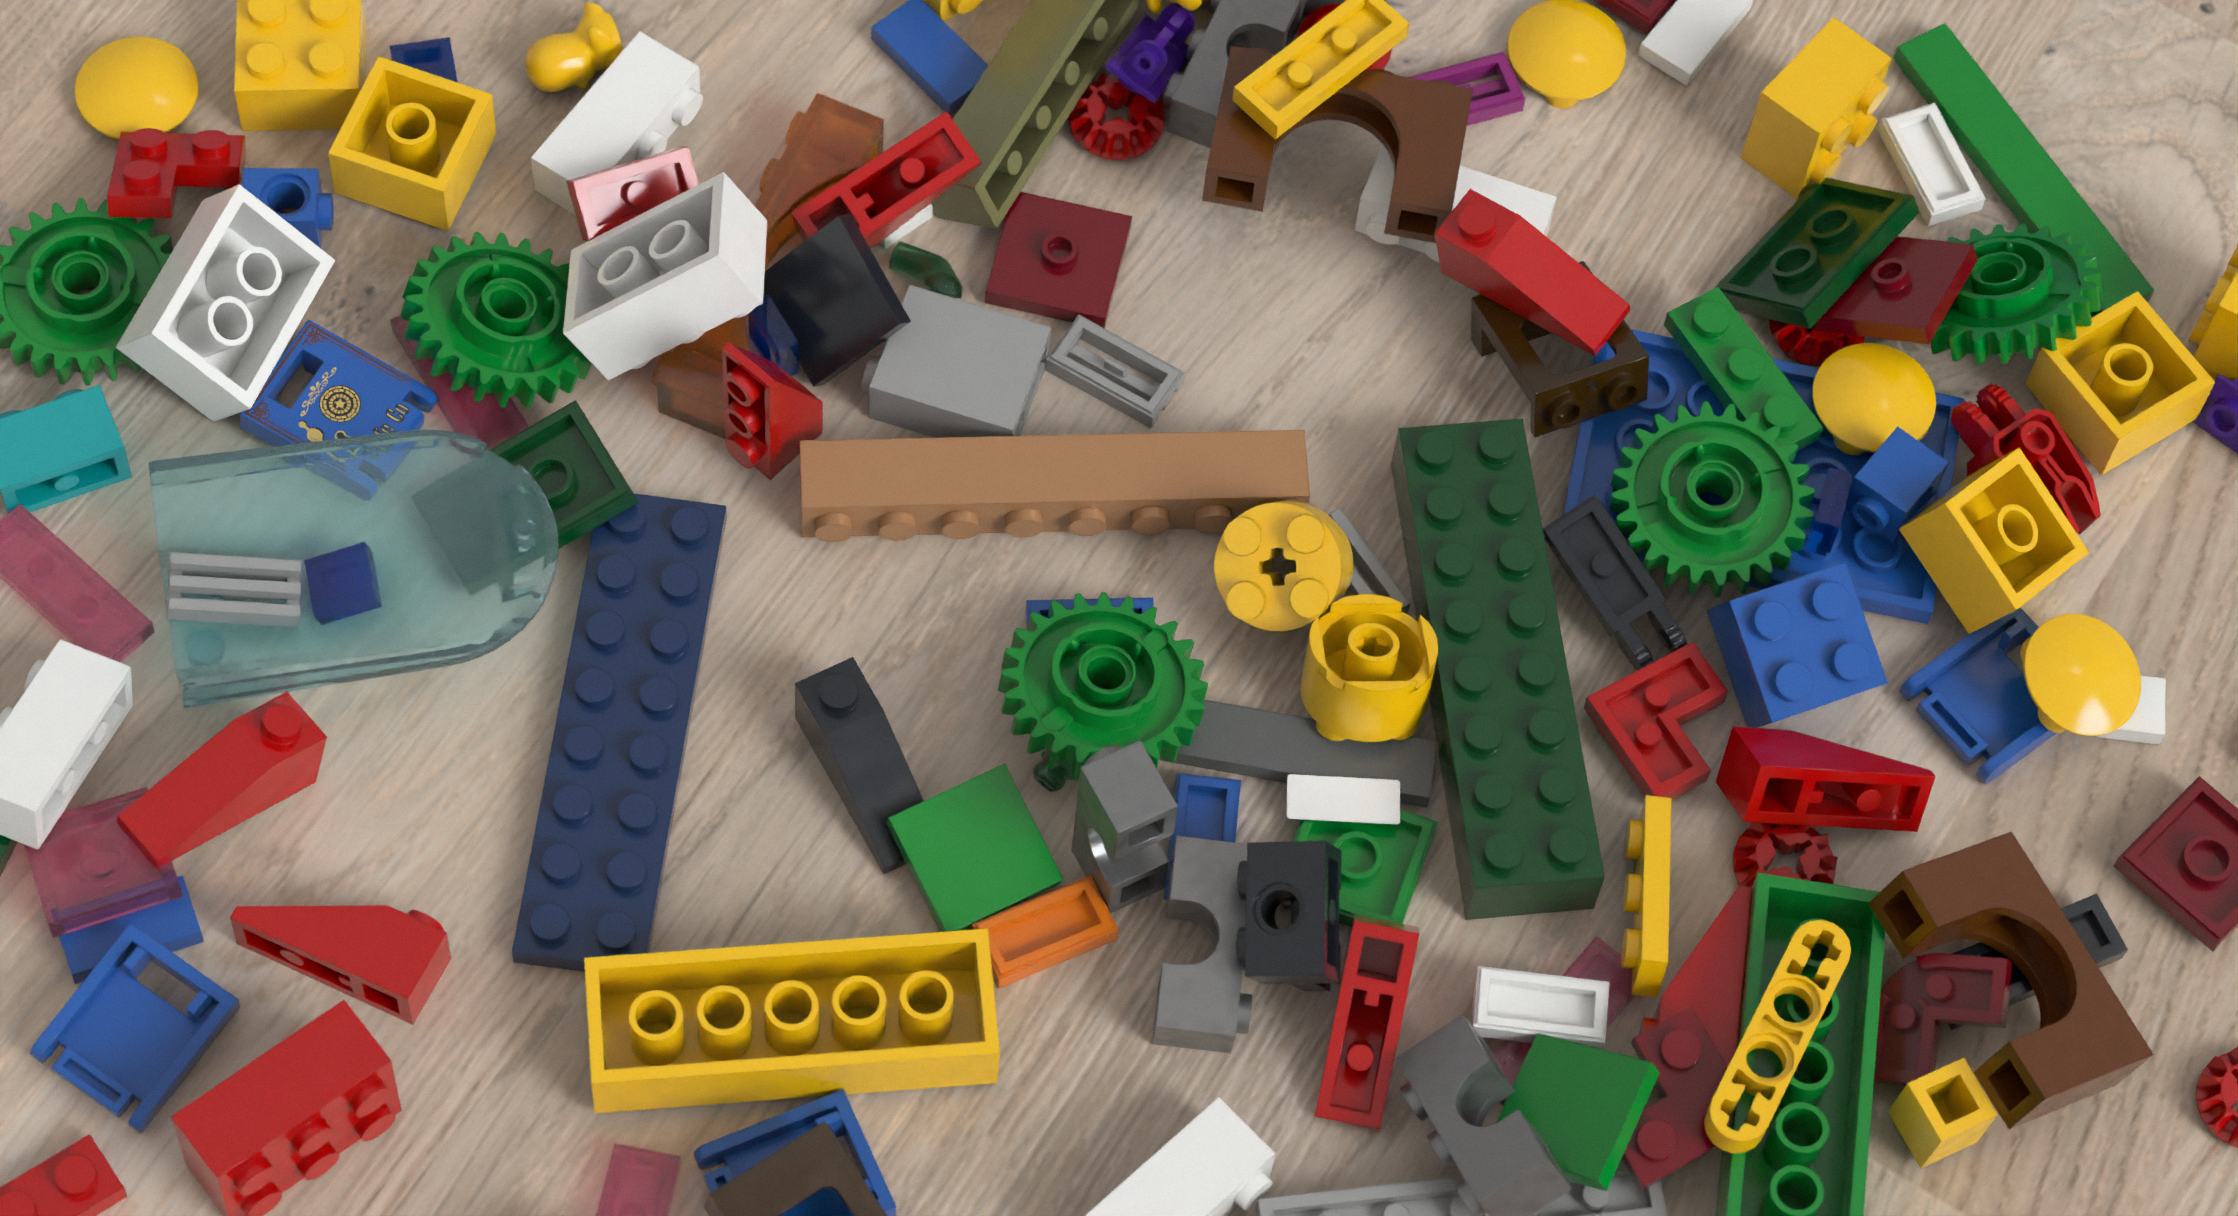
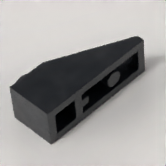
M851 657L795 683V718L883 874H886L906 865L886 824L887 819L924 800L882 706L855 659Z

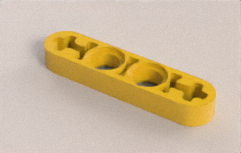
M1813 920L1801 925L1794 933L1712 1098L1704 1120L1705 1130L1711 1142L1723 1151L1745 1153L1755 1148L1761 1141L1834 993L1851 954L1849 938L1834 923L1825 920ZM1816 943L1824 944L1829 949L1813 981L1801 976L1810 956V950L1815 947ZM1782 994L1799 996L1808 1005L1810 1016L1799 1023L1785 1021L1775 1011L1773 1003L1775 998ZM1764 1048L1771 1050L1782 1061V1073L1774 1078L1757 1076L1747 1065V1054L1754 1049ZM1744 1090L1756 1097L1746 1116L1747 1124L1744 1123L1739 1131H1735L1726 1126L1729 1120L1728 1114L1734 1111Z

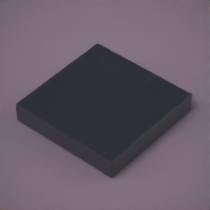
M851 214L836 217L765 271L763 298L813 387L826 384L911 322Z

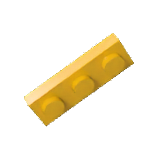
M1346 0L1234 86L1232 101L1276 140L1407 37L1410 23L1384 0Z
M1646 795L1639 820L1629 819L1626 827L1624 857L1635 859V874L1627 873L1623 891V912L1634 913L1633 929L1626 928L1624 931L1621 967L1632 969L1631 995L1658 998L1668 965L1672 798Z

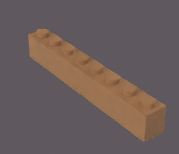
M1305 430L800 441L802 538L817 537L826 542H840L849 539L851 536H881L887 540L900 541L909 539L914 535L944 534L953 539H967L979 533H1008L1014 537L1027 538L1036 536L1041 532L1066 531L1079 536H1094L1109 530H1134L1139 534L1154 535L1162 533L1167 529L1195 528L1204 533H1220L1243 512L1258 505L1285 500L1309 503L1310 500Z

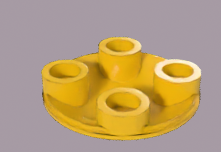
M1548 0L1528 8L1514 22L1509 33L1505 51L1506 57L1518 77L1531 89L1544 95L1547 103L1557 108H1570L1578 100L1592 98L1606 91L1620 77L1626 60L1625 41L1614 21L1598 8L1577 0Z
M127 37L104 45L84 62L75 82V99L80 115L95 130L115 139L120 138L121 132H134L143 128H155L165 133L170 132L187 118L199 95L198 78L190 59L174 45L152 37Z
M1860 343L1844 347L1830 355L1822 363L1813 382L1812 399L1816 414L1823 426L1834 436V442L1838 449L1846 454L1861 455L1865 452L1875 453L1897 426L1920 441L1926 436L1935 415V390L1926 371L1908 354L1887 345Z
M2064 614L2043 623L2022 644L2020 654L2023 661L2026 686L2032 700L2038 707L2039 720L2048 730L2054 733L2068 731L2082 736H2100L2120 728L2134 713L2141 693L2139 666L2127 642L2108 624L2088 615Z

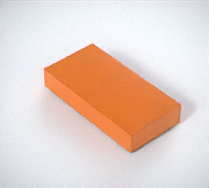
M1091 875L975 922L971 930L988 929L992 976L998 989L1118 939L1119 929Z

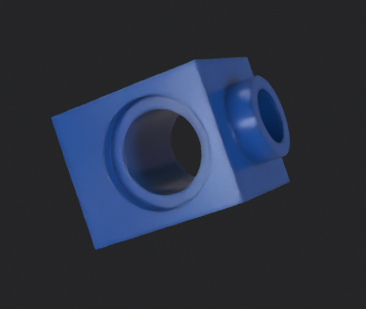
M243 168L242 187L321 248L322 230H333L334 201L332 193H322L319 169ZM289 208L298 209L297 211L289 214L279 213L280 211Z
M1897 426L1855 475L1843 507L1852 513L1855 520L1862 527L1871 532H1879L1894 543L1902 534L1899 528L1919 514L1936 494L1949 462Z

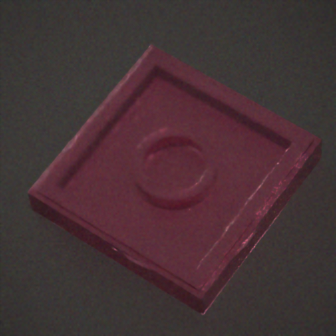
M147 787L64 812L39 850L24 844L53 938L183 897L172 861L155 869L116 823L118 815L147 792Z

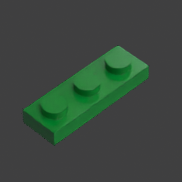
M1719 287L1667 312L1664 322L1665 328L1726 409L1729 404L1735 405L1736 418L1739 421H1745L1754 412L1759 413L1757 428L1764 432L1778 425L1781 427L1776 444L1784 446L1796 443L1798 446L1797 451L1819 440L1823 426Z

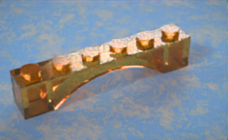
M819 93L814 97L806 113L798 111L795 114L786 135L785 143L787 148L780 160L772 158L767 164L759 186V191L762 193L754 205L767 219L765 270L778 251L798 233L794 228L791 212L883 153L884 119ZM748 314L741 318H733L703 333L702 336L691 343L677 346L673 352L668 350L662 353L652 377V384L657 386L660 413L725 439L722 347L730 342L750 351L745 333Z

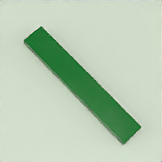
M1943 23L1897 46L1893 59L1927 103L1936 104L1951 134L2020 223H2026L2028 233H2035L2045 226L2050 227L2051 238L2064 233H2070L2072 245L2084 242L2087 246V254L2096 256L2097 266L2101 274L2103 296L2099 297L2100 311L2092 312V316L2094 317L2137 291L2147 302L2150 301L2154 292L2153 287L1947 24Z

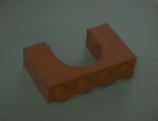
M1231 46L1206 168L1202 201L1263 212L1273 157L1281 141L1296 128L1311 122L1321 120L1344 121L1364 128L1373 134L1384 145L1390 155L1394 169V179L1384 234L1436 243L1434 234L1450 215L1453 208L1473 89L1455 86L1444 80L1425 81L1398 76L1383 69L1364 70L1275 140L1232 99L1234 86L1275 56L1276 53L1261 47L1248 49Z
M2012 832L1903 870L1868 903L1902 959L1950 941L1961 939L1973 940L1989 945L2003 953L2028 979L2039 1004V1029L2009 1041L1973 1072L2008 1129L2116 1086L2154 1055Z

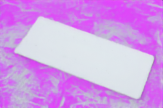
M1289 774L1287 776V818L1397 825L1400 823V781Z

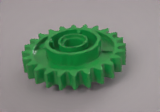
M84 198L78 199L75 210L72 213H66L56 202L52 205V217L50 219L44 220L34 212L29 213L32 227L30 230L23 231L11 226L8 230L12 246L0 245V349H10L13 363L16 366L30 360L34 376L37 378L44 375L50 368H55L58 382L62 385L66 383L73 372H79L85 386H89L92 383L95 372L98 370H103L111 381L117 380V366L125 363L131 369L139 371L141 369L140 366L118 350L116 346L173 251L170 235H158L153 218H148L137 224V219L132 217H108L107 199L100 204L97 211L93 212L88 210ZM84 288L94 289L87 294H74Z
M2021 223L2013 232H2006L2001 224H1996L1989 235H1983L1979 230L1971 229L1970 239L1966 241L1952 236L1949 237L1948 242L1973 244L1978 261L1930 342L1931 351L1933 354H1938L1951 349L1952 361H1958L1967 354H1974L1976 364L1981 365L1990 355H1997L2002 364H2007L2013 353H2021L2029 360L2033 359V349L2041 346L2050 351L2057 350L2056 338L2076 339V326H2090L2092 324L2091 313L2101 309L2099 297L2103 296L2096 256L2087 254V246L2084 242L2072 245L2070 233H2064L2051 238L2050 227L2048 226L2039 229L2035 233H2028L2026 223Z
M474 232L470 246H467L456 236L451 237L447 251L434 245L431 248L428 260L419 259L417 261L413 275L409 276L402 296L405 301L400 312V318L408 321L403 336L405 339L418 341L413 356L415 359L432 358L434 360L430 371L432 377L445 373L450 374L453 377L450 390L453 392L465 385L471 386L473 388L474 401L480 402L487 393H492L502 408H505L510 396H517L525 408H530L535 394L540 395L548 403L554 401L558 389L570 394L573 392L577 379L585 380L592 365L563 334L570 263L554 266L551 263L553 250L547 249L538 255L531 252L530 240L526 238L517 247H512L509 245L504 233H499L495 244L487 243L479 232Z
M1703 401L1700 414L1697 417L1691 416L1683 405H1678L1674 423L1669 422L1660 414L1655 415L1651 428L1652 434L1638 428L1635 431L1632 442L1634 448H1622L1618 462L1622 468L1614 469L1610 486L1617 491L1611 494L1609 510L1620 513L1616 516L1615 524L1622 534H1631L1627 544L1629 547L1631 546L1635 554L1639 552L1646 553L1643 564L1646 570L1650 572L1657 567L1665 569L1664 586L1669 587L1679 577L1687 580L1689 595H1694L1701 583H1708L1715 598H1720L1724 584L1731 582L1742 595L1747 591L1750 576H1754L1758 581L1767 585L1772 576V565L1786 570L1792 558L1790 550L1801 551L1806 538V534L1802 530L1810 528L1814 514L1813 511L1806 507L1812 503L1815 488L1802 485L1807 480L1810 470L1809 465L1792 464L1797 453V444L1793 443L1784 446L1776 444L1781 427L1776 425L1763 432L1757 428L1759 413L1754 412L1745 421H1739L1736 418L1734 404H1729L1722 416H1716L1709 402ZM1714 493L1720 496L1725 503L1722 505H1709L1703 502L1698 495Z
M1101 592L1097 605L1094 606L1088 605L1083 596L1078 593L1075 594L1072 609H1066L1062 604L1053 600L1050 603L1047 618L1032 612L1029 617L1027 630L1015 629L1011 648L1005 649L1001 666L1002 670L998 685V691L1004 693L1001 712L1002 714L1014 715L1011 733L1013 735L1031 734L1027 748L1029 754L1037 753L1043 749L1049 750L1048 767L1050 769L1059 766L1063 761H1069L1072 764V776L1075 779L1080 777V768L1096 752L1114 745L1122 749L1138 741H1141L1156 769L1160 757L1174 763L1177 760L1180 745L1190 746L1196 726L1201 724L1205 709L1203 703L1208 688V683L1200 680L1204 667L1203 660L1190 659L1194 645L1193 640H1174L1178 625L1176 621H1171L1161 626L1157 625L1154 622L1157 608L1152 606L1142 614H1137L1133 610V598L1129 596L1122 602L1120 607H1113L1106 592ZM1095 685H1104L1111 689H1102Z

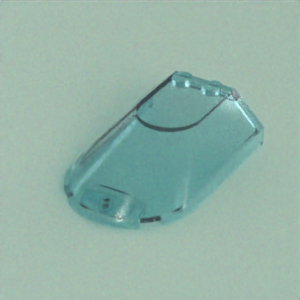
M408 430L154 460L148 464L166 612L171 552L301 560L300 620L298 627L168 620L176 679L184 708L447 667L471 661L498 649L521 632L542 607L555 577L558 559L557 526L551 506L541 487L523 466L519 464L515 467L501 456L487 450L486 442L464 434L443 430ZM182 593L181 597L285 604V599L246 597L245 600L221 599L220 595Z

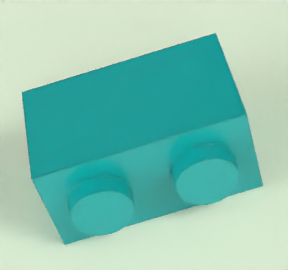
M100 385L86 390H69L59 394L53 401L24 411L11 410L0 414V495L10 519L132 478L125 447Z

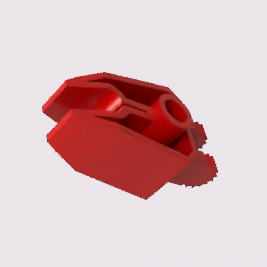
M1991 383L1979 390V394L1976 395L1977 401L1975 404L1965 400L1952 408L1953 411L1950 412L1952 426L1955 427L1956 432L1960 433V438L1974 454L1967 463V477L2013 450L2020 448L2076 533L2082 534L2101 516L2093 477L2052 412L2034 408L2025 414L2016 401L2008 396L2007 391L2002 386L1999 387L1997 383L1995 385Z

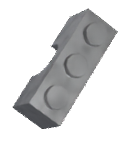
M1212 0L1209 13L1213 17L1207 28L1198 25L1194 31L1186 53V59L1190 60L1185 72L1175 71L1167 85L1163 98V105L1170 107L1167 132L1211 148L1231 46L1248 49L1261 47L1271 50L1276 54L1291 43L1302 21L1305 0Z
M1141 741L1122 749L1116 745L1106 747L1093 754L1086 761L1085 765L1080 768L1071 851L1085 876H1092L1110 913L1165 889L1169 860L1158 841L1174 834L1178 805Z
M1184 836L1176 837L1171 863L1166 918L1188 920L1203 927L1213 941L1214 952L1204 961L1192 965L1163 962L1158 982L1152 1044L1231 1053L1236 1033L1248 1034L1252 994L1240 993L1242 972L1245 967H1240L1236 954L1238 929L1246 927V901H1242L1238 893L1237 873L1239 863L1247 861V844Z
M1463 1014L1396 1057L1397 1062L1409 1081L1401 1086L1400 1090L1413 1112L1421 1121L1428 1117L1431 1119L1436 1130L1428 1134L1427 1138L1448 1169L1455 1165L1459 1168L1464 1178L1455 1183V1187L1474 1216H1482L1485 1213L1489 1216H1532L1573 1189L1544 1139L1519 1109L1496 1124L1482 1127L1489 1111L1499 1102L1513 1094L1515 1090L1487 1043Z

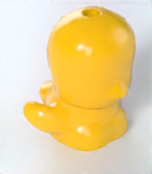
M593 2L584 3L583 18L572 32L550 34L533 42L525 57V67L530 82L540 91L550 93L559 92L575 85L582 89H587L589 81L594 77L595 71L607 70L623 51L621 39L612 16L599 5Z

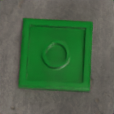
M1005 763L895 814L886 821L940 932L964 930L975 922L1000 913L1063 881Z
M1400 809V823L1397 825L1300 820L1293 842L1326 841L1342 850L1339 923L1351 927L1353 915L1356 914L1403 924L1438 822Z
M1537 1033L1512 1086L1515 1092L1507 1097L1496 1123L1519 1109L1544 1139L1568 1181L1607 1191L1660 1072L1649 1061Z

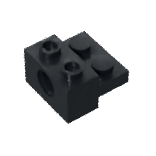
M1326 841L1247 843V861L1239 863L1237 873L1238 893L1240 899L1246 901V927L1238 929L1236 938L1237 960L1240 967H1245L1246 977L1261 984H1290L1303 991H1331V983H1340L1339 894L1341 890L1342 850ZM1281 902L1285 909H1291V926L1285 929H1279L1275 922L1276 909Z

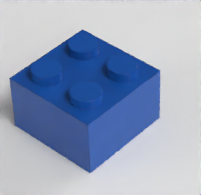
M1846 562L1730 600L1706 610L1747 727L1758 728L1888 683Z

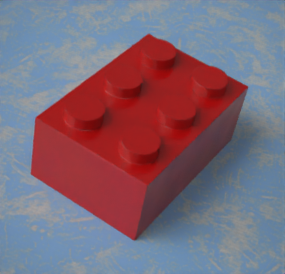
M342 1000L173 1114L171 1120L186 1166L224 1216H263L280 1202L284 1191L303 1178L313 1180L325 1174L336 1164L339 1154L358 1140L362 1139L366 1142L383 1134L391 1127L396 1119V1114L401 1112L402 1109L391 1059L347 1002Z

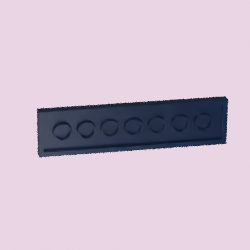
M634 494L638 501L637 504L593 529L512 948L513 963L585 972L584 958L650 952L727 520V507L725 505Z

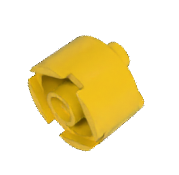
M1297 500L1266 503L1243 512L1225 528L1215 553V580L1220 595L1233 616L1263 630H1293L1313 623L1317 616L1320 619L1330 612L1332 603L1344 596L1350 586L1353 574L1352 549L1348 537L1341 527L1330 516L1313 504ZM1281 548L1283 549L1285 559L1295 560L1296 572L1286 574L1284 581L1281 572L1273 571L1272 559L1280 557Z
M1374 594L1343 597L1331 604L1330 612L1320 619L1318 616L1316 617L1310 628L1300 683V694L1306 710L1316 721L1317 731L1323 737L1332 741L1351 739L1362 742H1381L1391 739L1405 740L1414 735L1418 723L1426 711L1438 656L1436 634L1425 618L1420 615L1419 621H1417L1410 615L1402 612L1403 603L1390 597Z

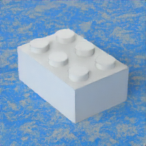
M722 172L572 249L563 334L607 380H610L630 369H639L645 366L654 357L670 349L697 340L703 333L733 318H741L749 314L755 307L763 304L767 219L732 180Z
M238 184L202 200L116 348L213 422L249 410L334 264L335 259Z

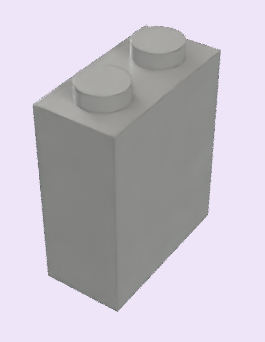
M909 285L902 306L911 322L886 339V345L881 358L872 355L865 368L861 391L869 393V418L934 438L1020 436L1046 368V359L1050 352L1052 327Z

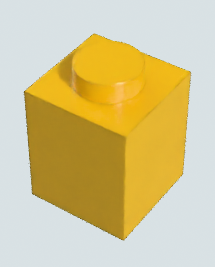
M1965 1058L1907 1083L1888 1110L1890 1117L1920 1168L1977 1143L1998 1116Z

